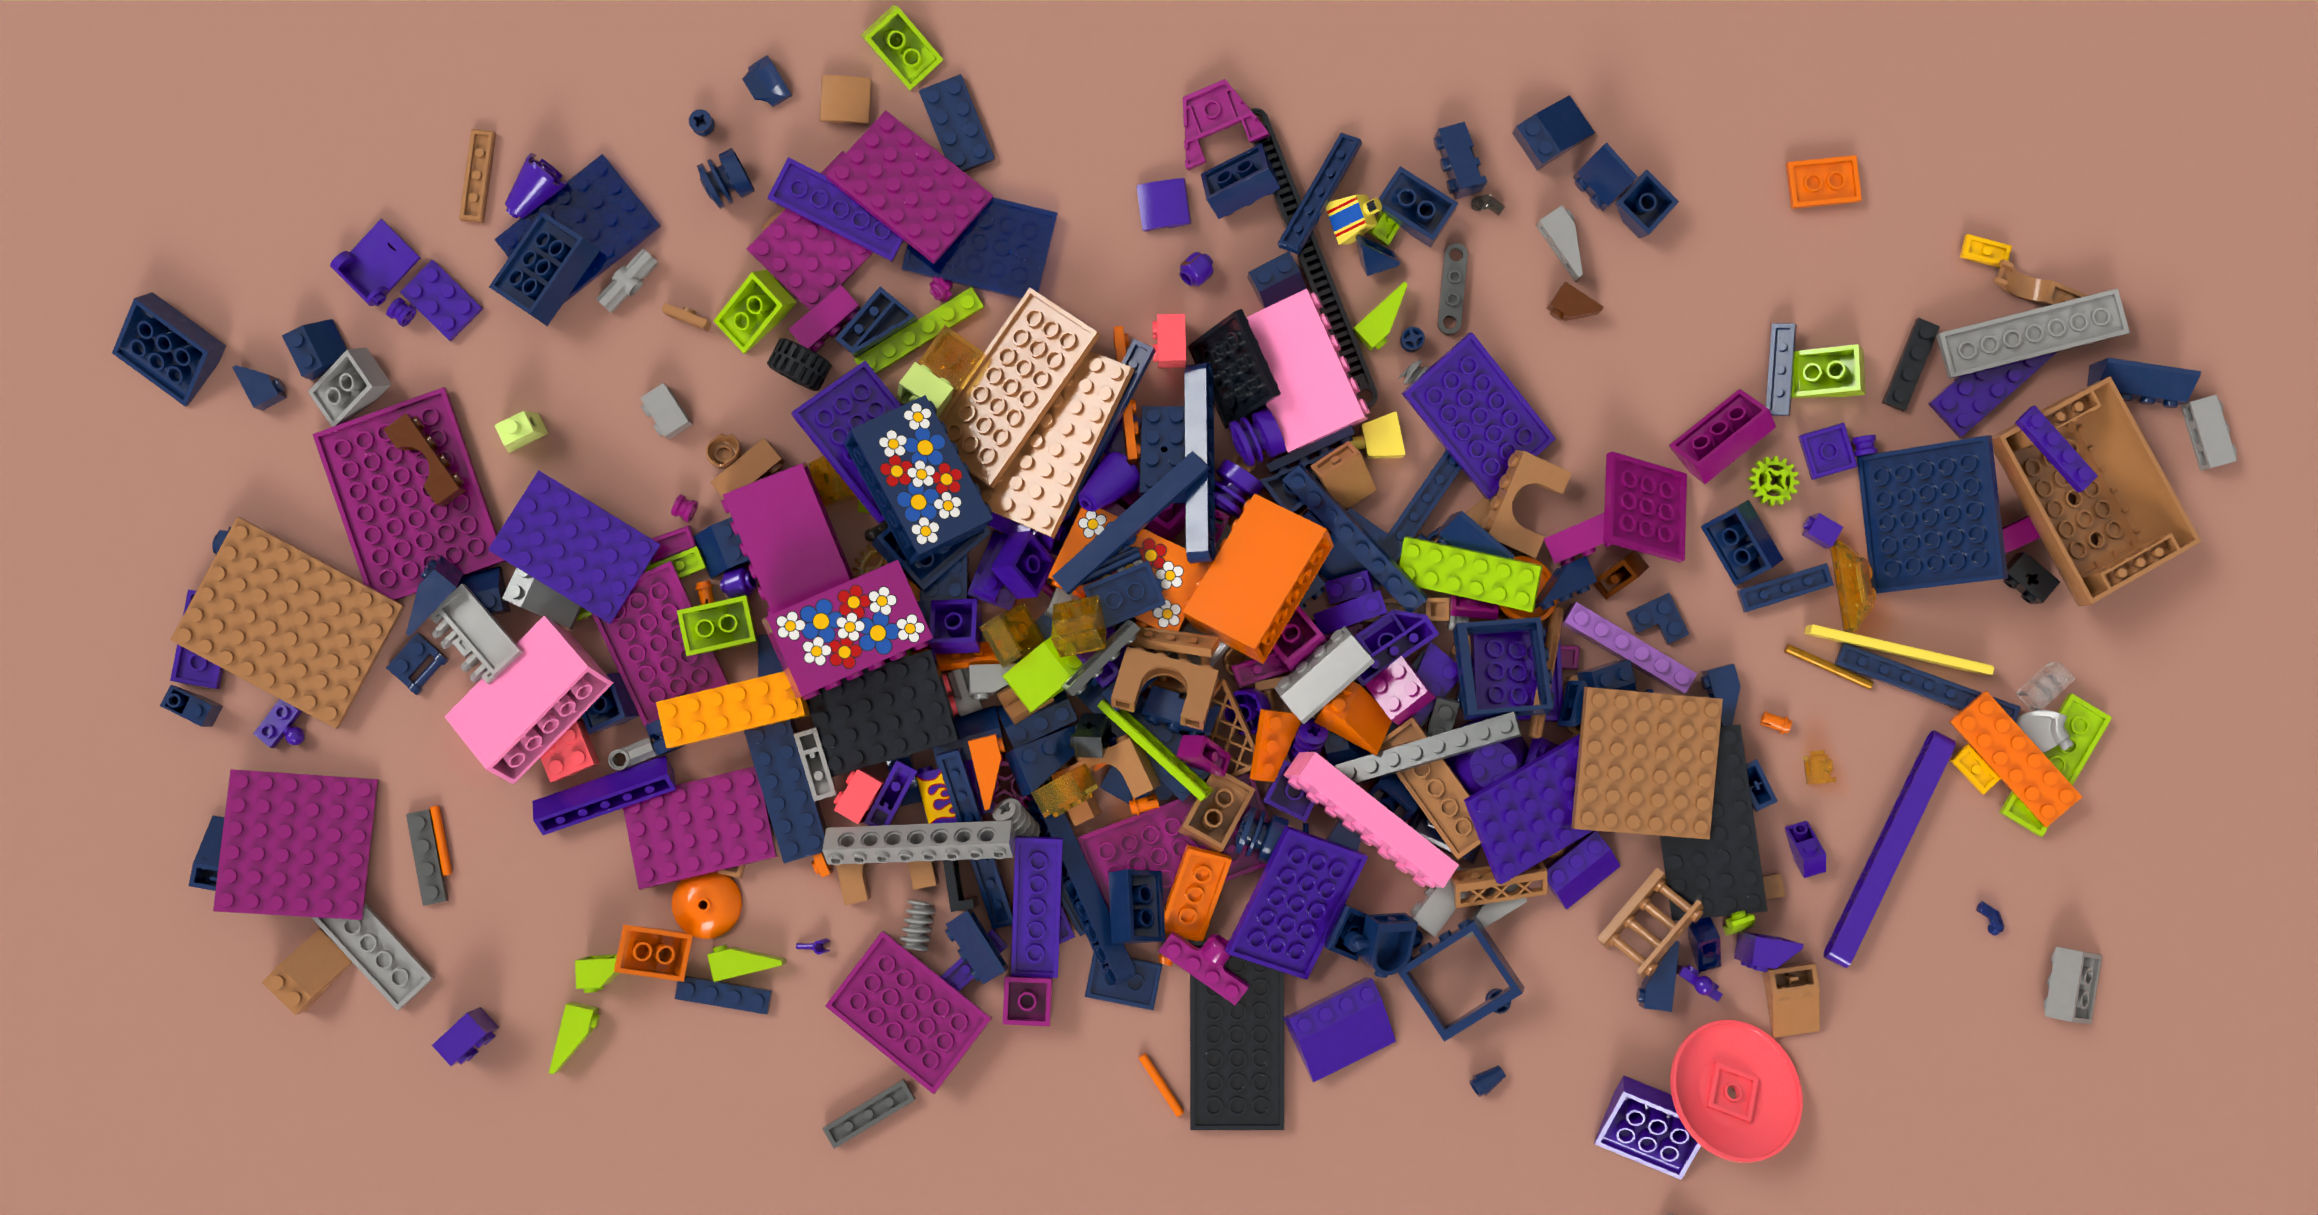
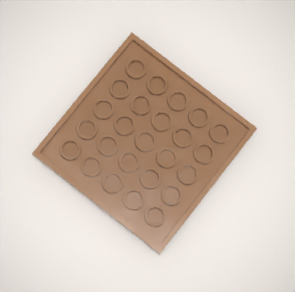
M1584 687L1571 828L1710 839L1723 699Z

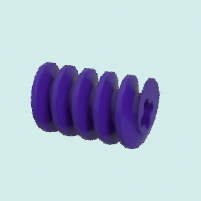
M1309 719L1299 727L1287 753L1291 762H1293L1299 752H1316L1319 754L1328 737V730L1314 723L1315 719Z

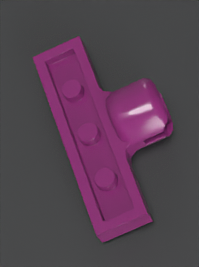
M1172 931L1158 951L1233 1005L1238 1003L1249 988L1248 983L1224 966L1231 956L1225 951L1229 941L1218 934H1212L1204 945L1198 948Z

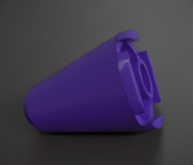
M533 153L526 157L505 202L506 211L516 219L518 217H526L567 185L566 180H560L563 175L544 159L537 161L534 159L536 155Z
M1109 452L1103 456L1079 493V503L1083 509L1094 512L1133 493L1140 485L1139 472L1134 464L1130 466L1126 462L1128 458L1118 452Z

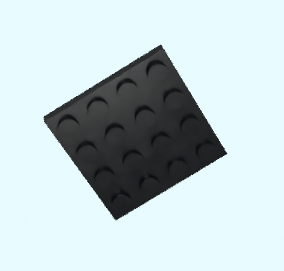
M1242 309L1231 313L1187 346L1195 364L1210 362L1212 366L1214 405L1225 429L1230 428V422L1236 420L1239 423L1241 417H1248L1252 412L1257 411L1281 395L1278 384L1269 369L1268 363Z

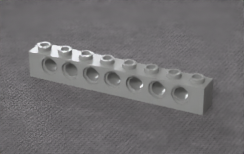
M1012 820L826 828L822 851L828 865L1013 858L1016 835Z

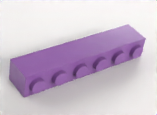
M1578 602L1571 603L1564 615L1562 625L1617 658L1630 660L1632 667L1678 694H1686L1697 673Z

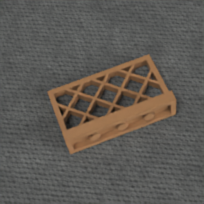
M1225 678L1220 680L1226 692L1224 702L1216 698L1212 699L1213 702L1222 705L1219 717L1217 716L1216 718L1217 723L1214 732L1211 731L1210 733L1212 736L1210 740L1214 742L1215 738L1226 741L1224 750L1227 753L1230 744L1242 748L1238 759L1230 758V761L1237 763L1234 772L1230 774L1236 777L1251 770L1252 764H1248L1242 761L1245 750L1254 753L1255 739ZM1226 707L1234 710L1236 714L1234 723L1223 719ZM1221 722L1232 726L1228 738L1217 734ZM1236 728L1244 731L1246 736L1244 744L1232 740Z

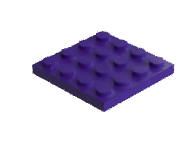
M1530 631L1470 635L1471 664L1477 710L1532 706L1534 704L1537 682ZM1560 640L1551 684V693L1555 695L1554 706L1546 714L1545 722H1558L1563 702ZM1531 715L1517 716V719L1530 721Z

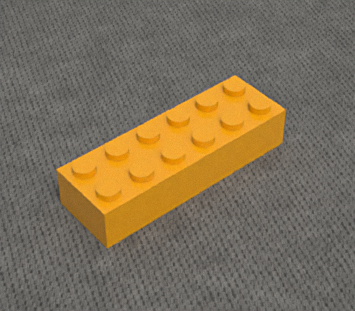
M784 671L656 702L666 748H675L809 715L806 700L803 697L796 699Z

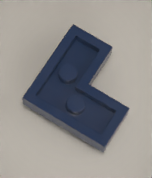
M1666 593L1626 612L1635 633H1639L1657 624L1666 644L1689 635L1670 593Z

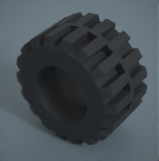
M785 338L779 339L767 362L768 366L775 372L813 391L820 390L832 367L829 361L822 356Z

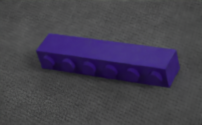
M665 755L532 801L533 821L542 835H546L676 790L674 769Z

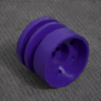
M1267 407L1252 412L1253 424H1250L1245 417L1240 418V425L1236 420L1229 423L1233 445L1247 467L1255 465L1254 458L1259 463L1263 462L1262 450L1271 458L1286 450L1280 428Z
M1224 459L1215 471L1222 479L1221 483L1215 480V506L1226 514L1240 518L1243 511L1238 506L1244 507L1246 503L1245 495L1250 498L1253 497L1254 493L1259 495L1264 485L1240 466Z

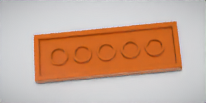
M1987 691L1981 693L1949 721L2044 827H2048L2082 798L2080 793Z

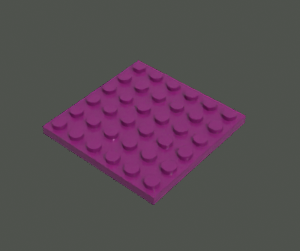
M230 769L213 911L363 920L379 780Z

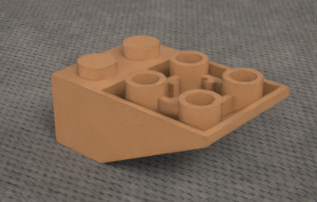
M1809 961L1783 964L1777 969L1768 968V972H1763L1772 1037L1820 1031V988L1816 964Z

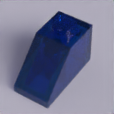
M1711 917L1699 919L1695 923L1692 921L1688 926V938L1697 970L1703 972L1721 967L1720 936Z

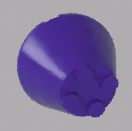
M1478 719L1470 721L1466 724L1461 725L1458 728L1471 725L1477 722H1481L1487 719ZM1522 736L1448 757L1445 760L1469 794L1473 795L1524 766L1529 748Z

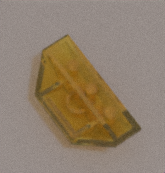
M1839 540L1835 541L1833 547H1830L1843 629L1844 632L1853 633L1858 630L1874 608L1876 591L1871 585L1870 578H1872L1873 573L1867 559Z

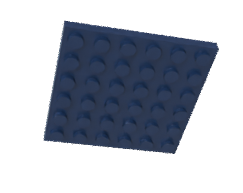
M1992 435L1857 457L1872 594L2008 578Z

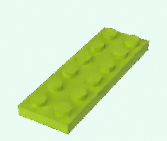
M1409 536L1404 537L1399 567L1420 588L1528 612L1534 611L1543 565Z
M2069 693L2058 713L2067 716L2065 729L2071 736L2070 740L2073 741V746L2067 750H2062L2060 745H2057L2043 754L2073 786L2112 717L2076 695ZM2011 791L1999 813L2035 835L2043 837L2048 827H2044Z

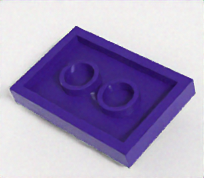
M431 260L400 291L450 341L483 310L434 260Z

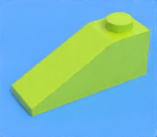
M1405 281L1353 328L1355 336L1370 352L1375 347L1377 350L1381 349L1388 342L1386 337L1390 333L1408 285Z
M727 944L714 947V952L707 954L714 982L781 966L786 963L785 958L738 947L727 948Z
M573 1001L565 1005L549 1074H555L560 1071L592 1033L594 1028L598 1027L600 1015L597 1014L598 1007Z

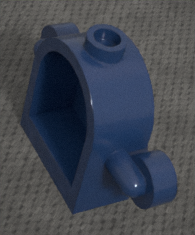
M1406 913L1366 915L1363 934L1361 935L1357 931L1348 932L1344 937V945L1352 952L1360 950L1363 961L1375 970L1374 975L1386 978L1388 975H1393L1406 966L1413 948L1421 944L1423 935L1417 930L1418 922Z

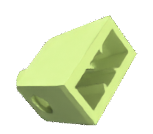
M522 411L494 425L508 453L549 434L539 413Z

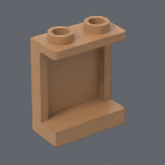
M1347 441L1310 466L1313 473L1320 479L1323 487L1345 510H1348L1377 490L1360 451L1350 441Z

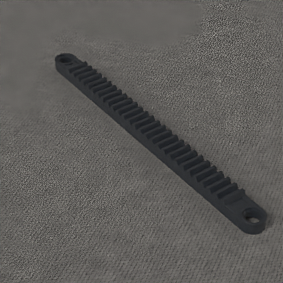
M1254 108L1251 111L1254 115L1262 118V124L1268 130L1270 136L1252 144L1253 147L1260 143L1263 144L1276 172L1280 189L1276 190L1272 195L1286 228L1300 205L1301 199L1267 114L1262 109ZM1312 231L1300 254H1296L1311 293L1315 292L1322 304V308L1319 309L1320 313H1324L1331 324L1330 335H1334L1341 346V350L1338 351L1340 357L1344 356L1350 366L1349 377H1353L1356 380L1360 392L1368 390L1372 394V400L1366 403L1368 408H1370L1377 401L1378 393L1314 231Z

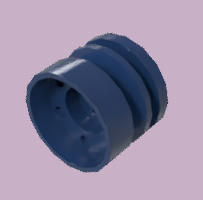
M733 148L719 154L721 165L718 167L711 159H708L710 171H707L703 163L697 165L700 181L710 199L717 204L719 209L725 207L722 199L724 195L730 204L733 203L731 192L734 190L741 198L755 192Z
M1251 806L1247 814L1242 818L1238 828L1234 852L1240 854L1243 846L1247 845L1246 857H1249L1255 848L1258 849L1257 861L1267 864L1285 826H1288L1289 820L1273 815L1270 822L1265 823L1266 811L1262 810L1257 820L1254 818L1257 808Z

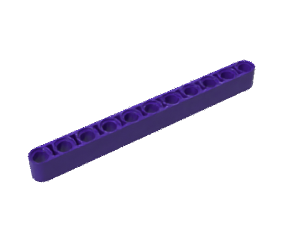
M1932 730L1927 736L1824 950V958L1844 968H1847L1853 961L1956 745L1955 740L1935 730Z

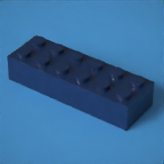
M794 719L744 731L784 864L823 852L822 848L827 827L819 801L813 800L794 738V734L798 733Z

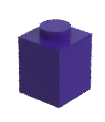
M1818 513L1806 519L1803 524L1805 530L1802 536L1827 549L1833 547L1843 526Z

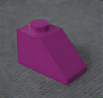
M1183 735L1176 757L1190 767L1225 777L1231 755L1206 736Z

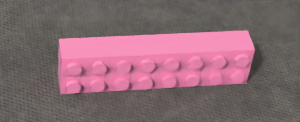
M1299 752L1284 773V776L1289 779L1288 783L1297 790L1302 789L1306 792L1307 799L1315 804L1320 803L1325 807V813L1333 818L1338 817L1343 821L1342 826L1361 835L1359 839L1362 842L1379 849L1377 853L1387 860H1393L1396 863L1395 867L1405 874L1407 872L1414 877L1412 880L1419 886L1444 888L1459 864L1318 753Z

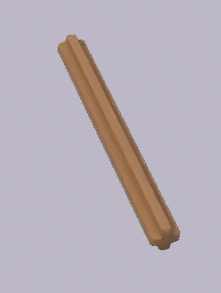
M1559 606L1555 607L1549 617L1544 647H1547L1549 651L1547 669L1551 670L1552 679L1565 613L1564 608ZM1537 688L1533 705H1540ZM1546 714L1531 715L1528 731L1529 737L1534 739L1542 737Z

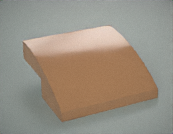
M822 75L819 121L843 124L844 122L859 125L869 124L871 78Z

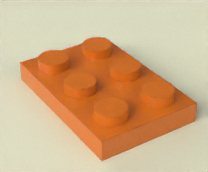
M1857 155L1793 161L1786 164L1791 209L1857 203L1862 200Z

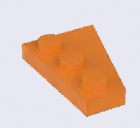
M1260 709L1250 779L1275 782L1301 724V721L1293 712Z

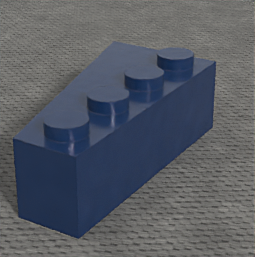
M1338 447L1322 453L1311 460L1308 459L1301 462L1321 485L1320 479L1313 473L1310 466ZM1296 466L1260 480L1264 485L1263 489L1275 504L1296 514L1301 513L1307 508L1300 498L1282 481Z

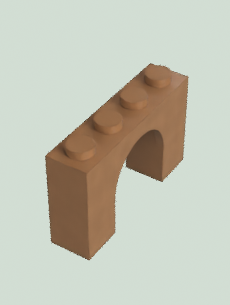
M1515 450V453L1508 460L1509 467L1506 474L1499 481L1500 488L1497 495L1490 502V512L1483 520L1481 527L1504 547L1524 556L1536 558L1545 537L1522 527L1516 521L1512 511L1513 499L1522 487L1532 483L1550 492L1563 494L1572 473L1526 451Z
M1127 647L1111 696V707L1134 712L1141 689L1148 680L1156 676H1171L1179 680L1187 692L1181 713L1180 725L1204 730L1218 682L1219 670L1210 665L1200 666L1192 664L1187 659L1177 660L1169 658L1164 653L1154 654L1146 652L1145 649L1140 647Z
M1128 734L1115 739L1117 744L1111 747L1108 744L1103 758L1077 757L1078 763L1071 766L1067 762L1058 769L1057 773L1051 775L1074 826L1102 813L1090 786V776L1097 764L1105 763L1117 768L1123 775L1133 798L1161 786L1145 750Z
M934 861L907 862L913 890L939 884ZM866 863L836 865L844 905L869 900L870 894L865 875Z

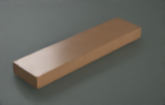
M471 129L459 215L461 221L484 223L496 139L494 131Z

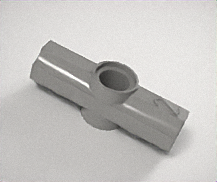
M642 249L627 266L624 265L615 272L612 282L596 300L613 313L628 296L634 295L641 288L644 278L659 263L647 251Z

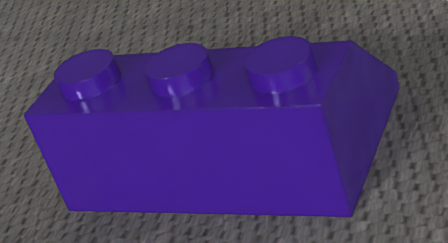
M1592 831L1578 839L1560 857H1556L1545 866L1547 869V886L1567 910L1621 866L1610 847L1598 832Z
M1741 931L1737 933L1734 959L1740 960L1741 965L1753 968V970L1768 972V968L1777 969L1801 951L1804 944L1782 937Z

